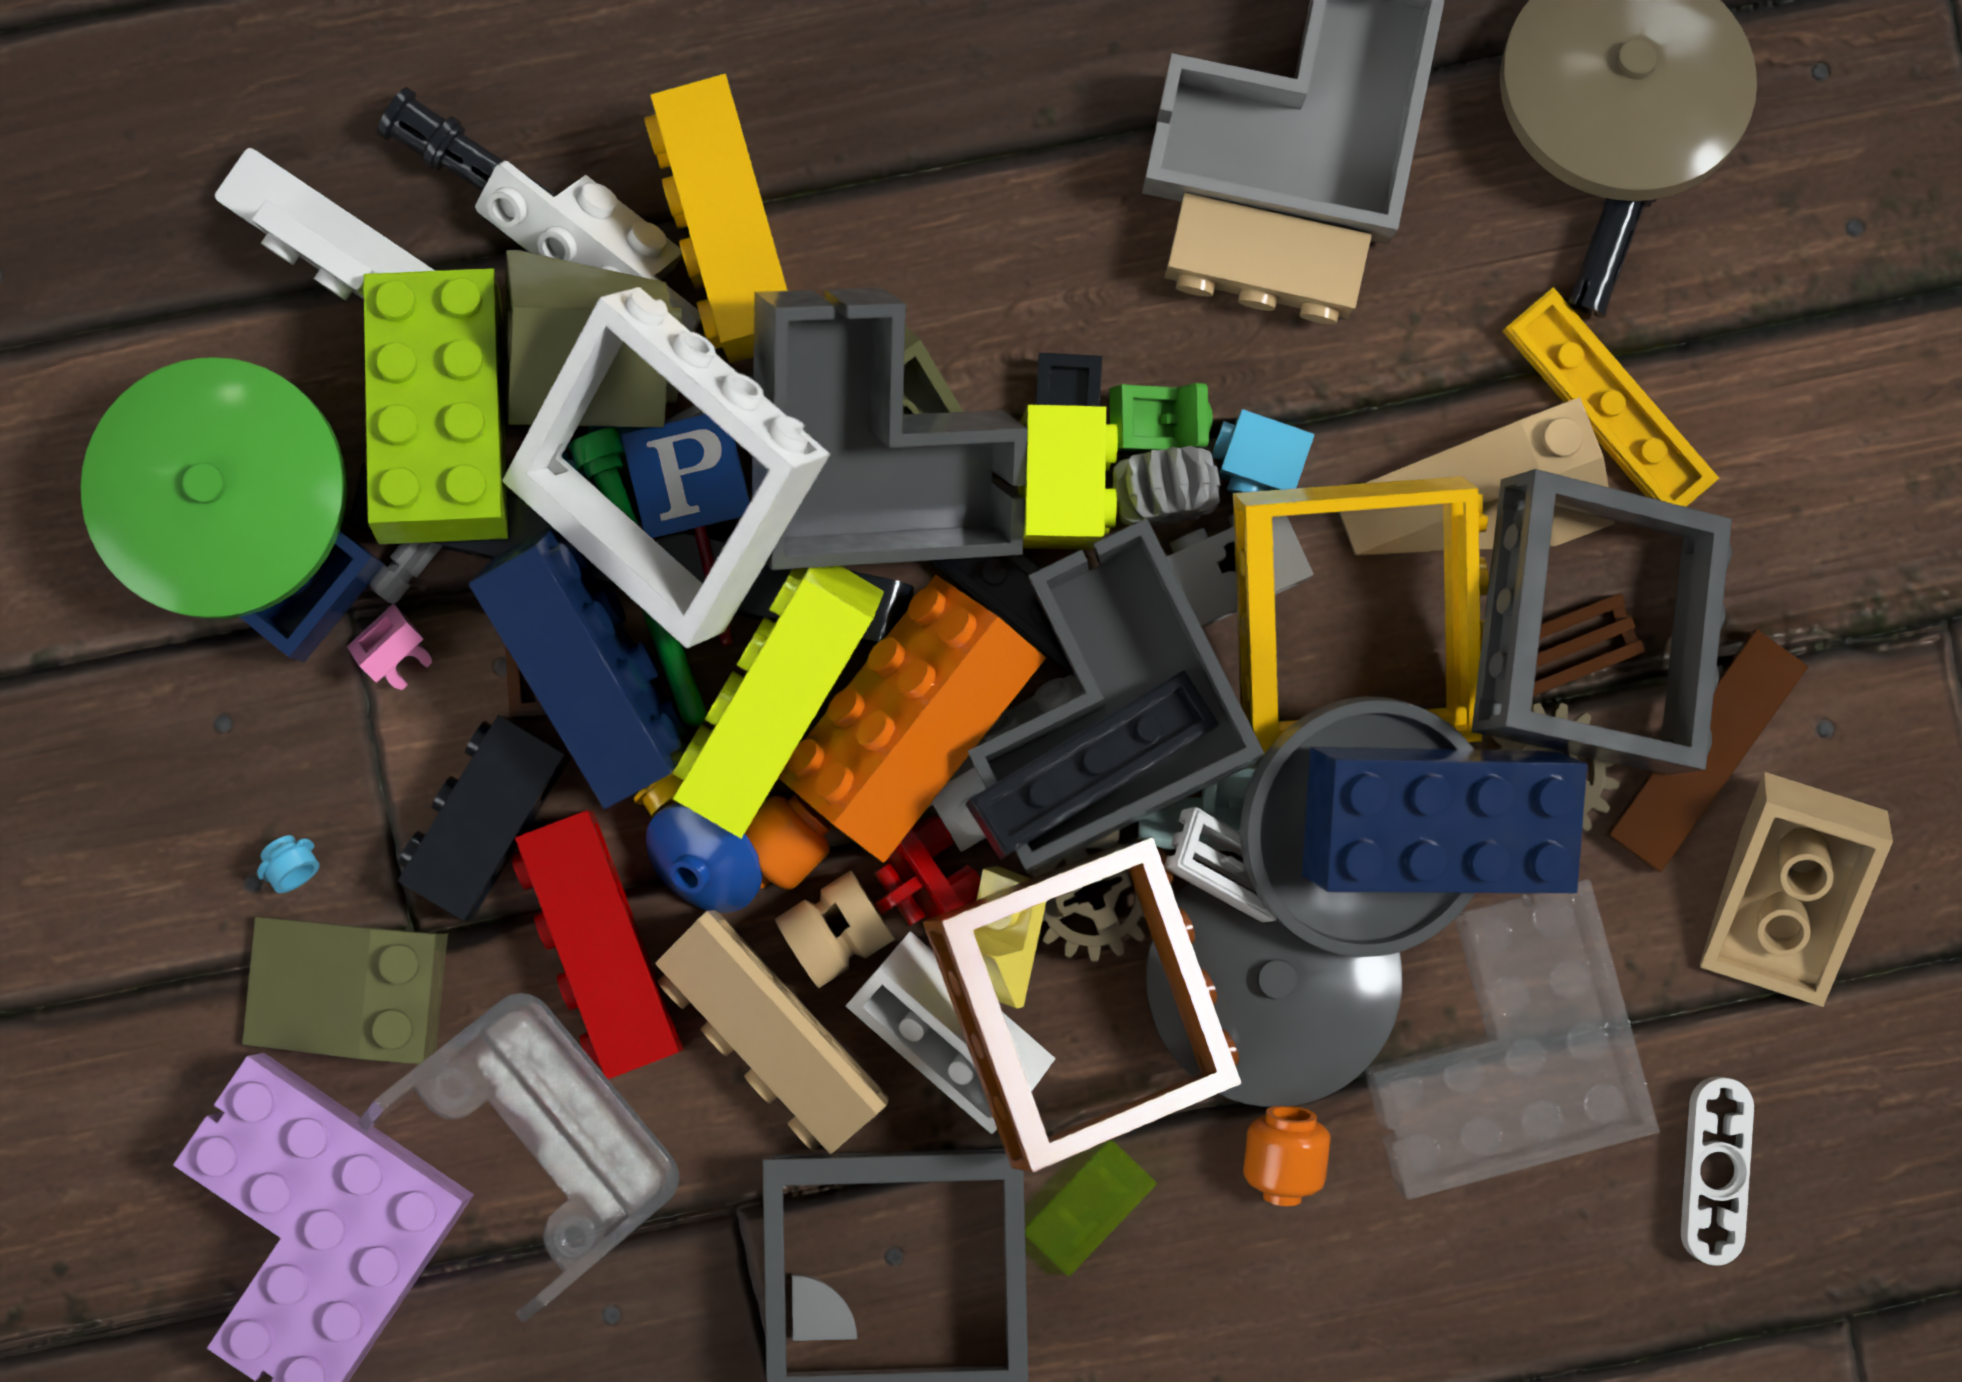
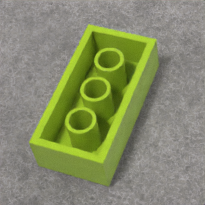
M494 268L363 274L368 524L378 544L508 539L507 485L502 481L506 474L501 293Z

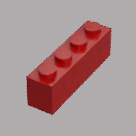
M586 810L515 837L520 852L511 855L512 863L522 888L526 891L534 887L542 912L534 915L536 928L545 949L548 951L556 948L565 972L556 975L557 983L569 1011L579 1008L588 1032L579 1035V1040L590 1069L595 1071L601 1068L605 1079L608 1080L684 1050L666 999L657 982L658 978L595 811Z

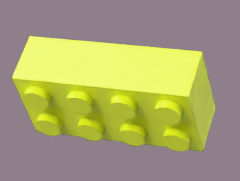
M842 566L792 569L769 609L779 615L778 620L774 623L766 617L763 618L737 663L739 667L747 671L745 676L743 677L732 671L704 719L714 725L713 730L702 724L700 725L672 773L683 780L673 800L741 839L873 620L884 591Z

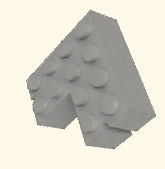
M1310 0L1294 78L1172 53L1142 194L1182 202L1186 192L1372 234V242L1388 245L1398 231L1445 0Z

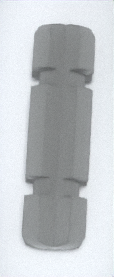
M432 542L401 543L391 554L390 558L393 561L388 567L383 565L371 579V589L388 603L394 604L398 602L410 587L408 584L413 576L417 578L443 545Z

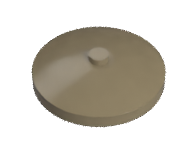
M1529 0L1516 18L1505 45L1500 68V91L1504 110L1513 132L1531 157L1545 170L1568 185L1589 194L1615 200L1642 201L1664 198L1690 189L1710 177L1725 163L1741 140L1752 117L1756 102L1757 72L1749 41L1734 15L1721 0Z

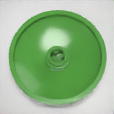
M211 357L180 361L160 368L134 383L117 398L100 420L91 437L82 468L81 503L84 520L95 549L105 565L119 581L142 599L163 609L195 618L230 619L247 616L270 608L294 594L312 578L329 556L340 532L346 509L347 477L344 458L338 440L323 413L301 390L280 375L250 362L230 358Z

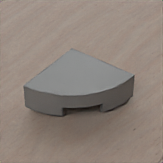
M792 1273L793 1341L857 1339L853 1314L841 1295L816 1277Z

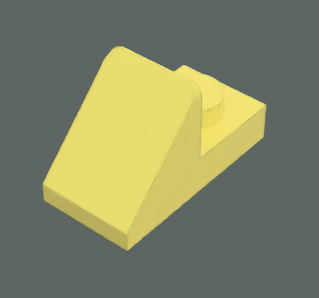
M999 866L984 868L977 900L1031 878ZM1047 901L973 930L998 1002L1016 1009L1024 1007Z

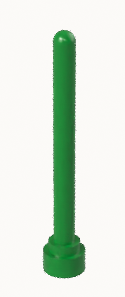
M617 428L598 430L570 442L568 447L576 469L579 471L584 470L587 480H594L597 489L638 525L619 474V470L624 467L620 457L625 454V450ZM641 608L681 719L687 726H700L705 721L706 709L683 646Z

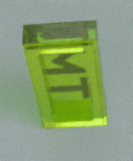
M1112 1139L1107 1140L1027 1224L1025 1235L1070 1277L1157 1185V1182Z

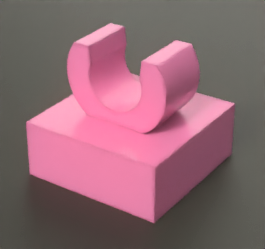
M392 604L347 646L358 665L376 683L385 676L387 681L399 690H403L408 685L401 674L396 671L397 664L404 657L414 656L426 668L432 663L429 653L420 643L424 640L411 620L395 604Z

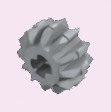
M1173 446L1163 450H1151L1145 454L1132 455L1130 459L1121 460L1113 467V488L1111 489H1116L1120 521L1128 526L1146 518L1151 526L1160 527L1172 523L1180 524L1182 521L1198 519L1201 515L1210 514L1218 507L1220 502L1219 486L1221 485L1218 468L1214 466L1211 452L1203 448H1196L1194 446L1175 448Z

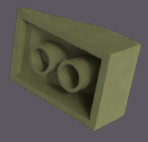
M255 917L242 1045L421 1065L436 1061L448 933Z

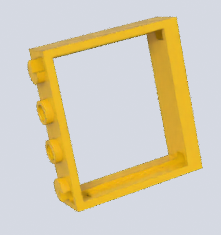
M1462 476L1233 493L1240 706L1264 754L1287 728L1298 721L1278 722L1272 517L1443 504L1447 708L1426 710L1452 725L1468 742L1482 741V734L1471 731L1484 620H1480V596L1487 595L1489 585L1486 560L1484 557H1479V532H1486L1488 516L1483 513V494H1478V488Z

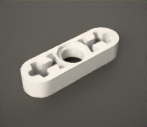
M1721 1076L1710 1077L1701 1081L1694 1088L1690 1097L1681 1218V1240L1685 1249L1694 1258L1710 1265H1724L1733 1261L1744 1247L1754 1102L1749 1090L1742 1083ZM1721 1088H1725L1726 1098L1737 1103L1735 1113L1725 1114L1722 1132L1727 1135L1736 1134L1735 1146L1718 1140L1702 1142L1704 1130L1717 1134V1114L1708 1112L1706 1104L1708 1099H1718ZM1724 1152L1733 1162L1734 1175L1726 1186L1718 1189L1709 1188L1701 1178V1164L1709 1154ZM1699 1195L1718 1201L1732 1199L1730 1210L1717 1206V1225L1728 1230L1727 1241L1721 1240L1716 1242L1714 1252H1709L1708 1244L1697 1237L1699 1228H1709L1712 1214L1711 1207L1706 1205L1698 1206Z

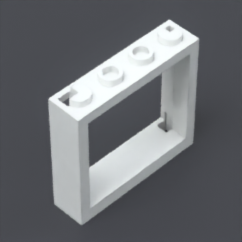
M640 287L600 297L502 481L684 647L689 648L724 633L830 456V453L802 430L805 426L803 423L786 416L763 396L762 388L754 380L745 375L738 374L715 354V348L706 338L697 333L690 332L667 312V306L661 299L655 301ZM623 342L770 470L703 584L561 457Z

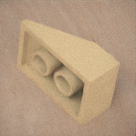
M1764 772L1737 841L1700 960V967L1824 1007L1893 843L1888 811Z

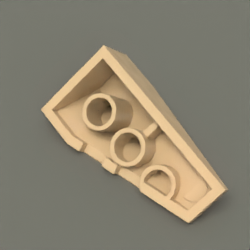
M1580 397L1518 420L1366 482L1376 483L1462 476L1478 488V494H1483V513L1488 516L1486 532H1479V551L1493 550L1501 479L1538 469L1609 487L1604 456ZM1443 504L1338 512L1355 556L1444 551ZM1554 506L1550 548L1615 524L1614 520Z

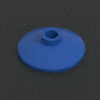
M680 803L666 806L651 820L646 832V848L649 859L660 879L681 899L706 911L716 910L718 913H731L746 907L757 895L762 882L759 857L745 833L740 839Z

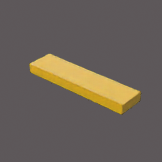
M1554 287L1502 331L1564 403L1579 397L1581 398L1597 441L1645 497L1687 507L1719 479Z

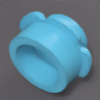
M286 835L271 842L260 855L263 862L257 870L259 879L269 882L277 893H286L300 887L315 875L320 866L311 852L315 847L314 843L306 838L296 841L292 835Z

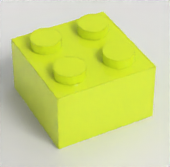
M1028 405L1019 422L1027 428L1025 486H1018V493L1025 498L1023 548L1093 550L1094 543L1102 540L1104 534L1108 535L1109 529L1115 528L1116 489L1105 488V471H1110L1111 463H1116L1118 446L1117 424H1106V407Z

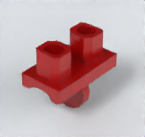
M934 815L916 822L887 858L888 864L874 873L888 893L887 896L873 905L880 916L896 906L908 925L911 926L923 917L928 920L977 900L981 878L975 869L966 865L946 879L932 859L953 844L951 833L939 816Z

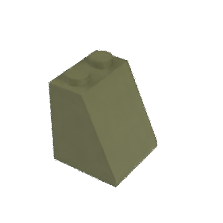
M506 250L503 374L508 424H533L600 297L640 287L655 301L661 299L667 306V312L682 324L681 307H671L666 282L525 251ZM623 342L578 426L664 427L666 403L677 402L678 389Z

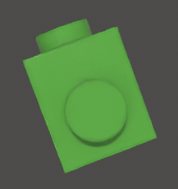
M1191 383L1181 387L1121 384L1109 388L1110 424H1117V451L1148 453L1151 450H1163L1173 446L1175 448L1187 446L1204 448L1208 446L1213 413L1208 403V387L1205 383Z

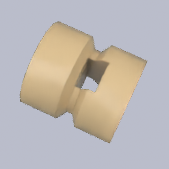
M851 870L822 888L818 903L814 904L803 900L775 918L790 948L818 988L849 969V957L855 954L865 959L895 940L882 916L879 915L870 897ZM845 917L850 927L837 937L829 923Z

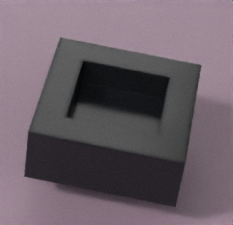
M1039 352L1036 405L1100 406L1102 356Z

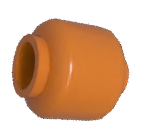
M794 794L789 800L779 795L767 799L761 805L745 832L759 857L762 873L761 889H764L770 882L785 890L795 888L829 853L830 846L825 835L831 828L797 794Z
M1272 1106L1267 1108L1265 1115L1254 1119L1247 1131L1243 1168L1244 1177L1252 1187L1263 1192V1199L1279 1206L1299 1205L1302 1197L1313 1195L1324 1187L1327 1178L1331 1142L1330 1133L1324 1125L1317 1122V1115L1308 1109L1297 1106Z

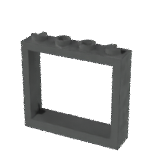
M1538 469L1501 479L1471 732L1666 775L1706 770L1707 756L1712 745L1710 724L1713 695L1719 680L1717 657L1720 630L1725 621L1723 599L1726 571L1732 555L1730 544L1732 519ZM1554 506L1683 538L1661 740L1531 712Z
M1004 1148L763 1155L767 1382H1029L1024 1171L1011 1168ZM971 1180L1003 1181L1007 1366L787 1372L783 1186Z

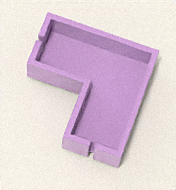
M264 1052L249 1055L245 1058L214 1104V1106L222 1111L205 1117L173 1164V1166L281 1238L207 1349L254 1381H257L265 1374H269L273 1377L271 1382H349L474 1194Z

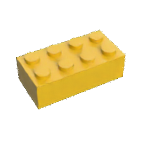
M726 74L650 94L656 114L644 117L660 168L663 169L671 166L673 176L663 178L662 184L677 229L684 227L689 229L691 237L679 240V244L694 289L702 287L706 289L708 299L696 302L706 338L715 349L723 347L729 363L754 357V292L787 291V287Z

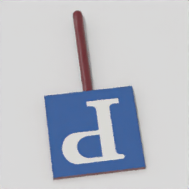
M706 414L666 423L664 427H649L621 434L644 532L652 539L694 530L706 579L715 564L706 526L742 518L750 505L735 439ZM730 625L727 626L724 633L719 634V639L723 646H729L733 642Z

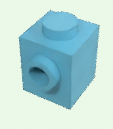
M1242 409L1235 425L1223 421L1212 451V458L1222 461L1218 471L1219 478L1229 481L1227 491L1232 494L1296 489L1315 434Z

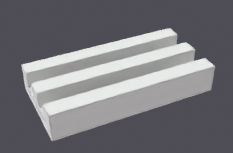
M1197 807L1182 809L1179 822L1184 824L1182 832L1174 834L1171 845L1176 847L1177 850L1175 855L1167 856L1164 869L1262 923L1276 921L1275 917L1266 909L1256 894L1193 860L1194 857L1255 891L1249 880L1244 863L1231 856L1227 857L1199 841L1200 834L1243 857L1240 832Z

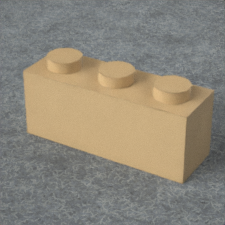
M1185 192L1180 206L1164 278L1177 281L1176 289L1188 294L1211 297L1213 296L1214 289L1238 294V303L1250 308L1272 311L1275 310L1276 303L1300 308L1299 316L1303 319L1321 324H1337L1338 317L1349 319L1356 308L1372 234Z

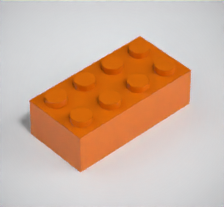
M935 575L929 584L912 598L908 610L886 638L879 641L873 647L867 662L848 686L831 700L825 715L806 739L798 743L778 778L834 826L884 863L969 756L968 751L978 745L1046 657L997 615Z

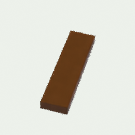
M1758 629L1751 631L1719 676L1718 685L1713 695L1710 724L1712 745L1707 756L1706 770L1673 775L1651 771L1608 830L1606 836L1655 872H1662L1809 666Z

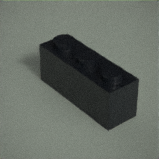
M501 715L496 717L493 724L483 721L477 728L465 750V754L472 757L459 779L450 776L443 784L431 807L439 812L426 835L417 831L411 837L398 860V864L405 867L398 882L463 921L474 920L511 859V855L514 854L518 847L515 837L526 834L572 756Z

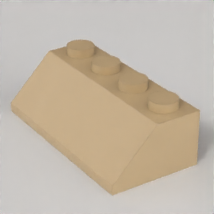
M716 910L706 911L655 963L664 973L657 980L660 987L680 1008L684 1009L690 1002L708 1021L700 1028L705 1036L726 1057L733 1050L740 1055L752 1068L744 1075L746 1080L769 1104L778 1097L795 1115L788 1122V1125L812 1151H815L822 1145L832 1154L887 1105L889 1096Z

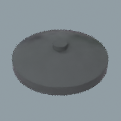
M1349 698L1330 703L1303 716L1287 728L1266 751L1255 769L1244 798L1240 826L1241 850L1249 880L1257 896L1275 919L1292 933L1311 945L1339 955L1353 957L1384 956L1405 951L1423 943L1447 927L1463 911L1475 893L1327 892L1302 876L1310 747L1474 750L1460 732L1442 718L1416 705L1392 698Z
M1239 855L1233 857L1244 863L1243 857ZM1209 867V869L1215 871L1216 873H1218V874L1224 876L1225 878H1227V879L1233 881L1234 883H1236V884L1242 886L1243 888L1249 890L1250 892L1256 894V892L1253 891V890H1251L1250 888H1248V887L1242 885L1241 883H1239V882L1233 880L1232 878H1230V877L1226 876L1225 874H1223V873L1217 871L1216 869H1214V868H1212V867ZM1189 882L1174 896L1177 906L1187 913L1195 931V942L1191 945L1199 967L1209 974L1214 983L1217 1003L1213 1006L1221 1028L1230 1034L1239 1054V1063L1235 1067L1241 1084L1218 1094L1241 1103L1262 1107L1305 1104L1340 1090L1356 1079L1377 1057L1388 1040L1400 1006L1402 967L1399 952L1376 957L1339 955L1311 945L1292 933L1277 920L1262 923ZM1151 938L1145 970L1146 996L1150 1014L1167 1050L1179 1065L1193 1077L1201 1072L1153 938Z

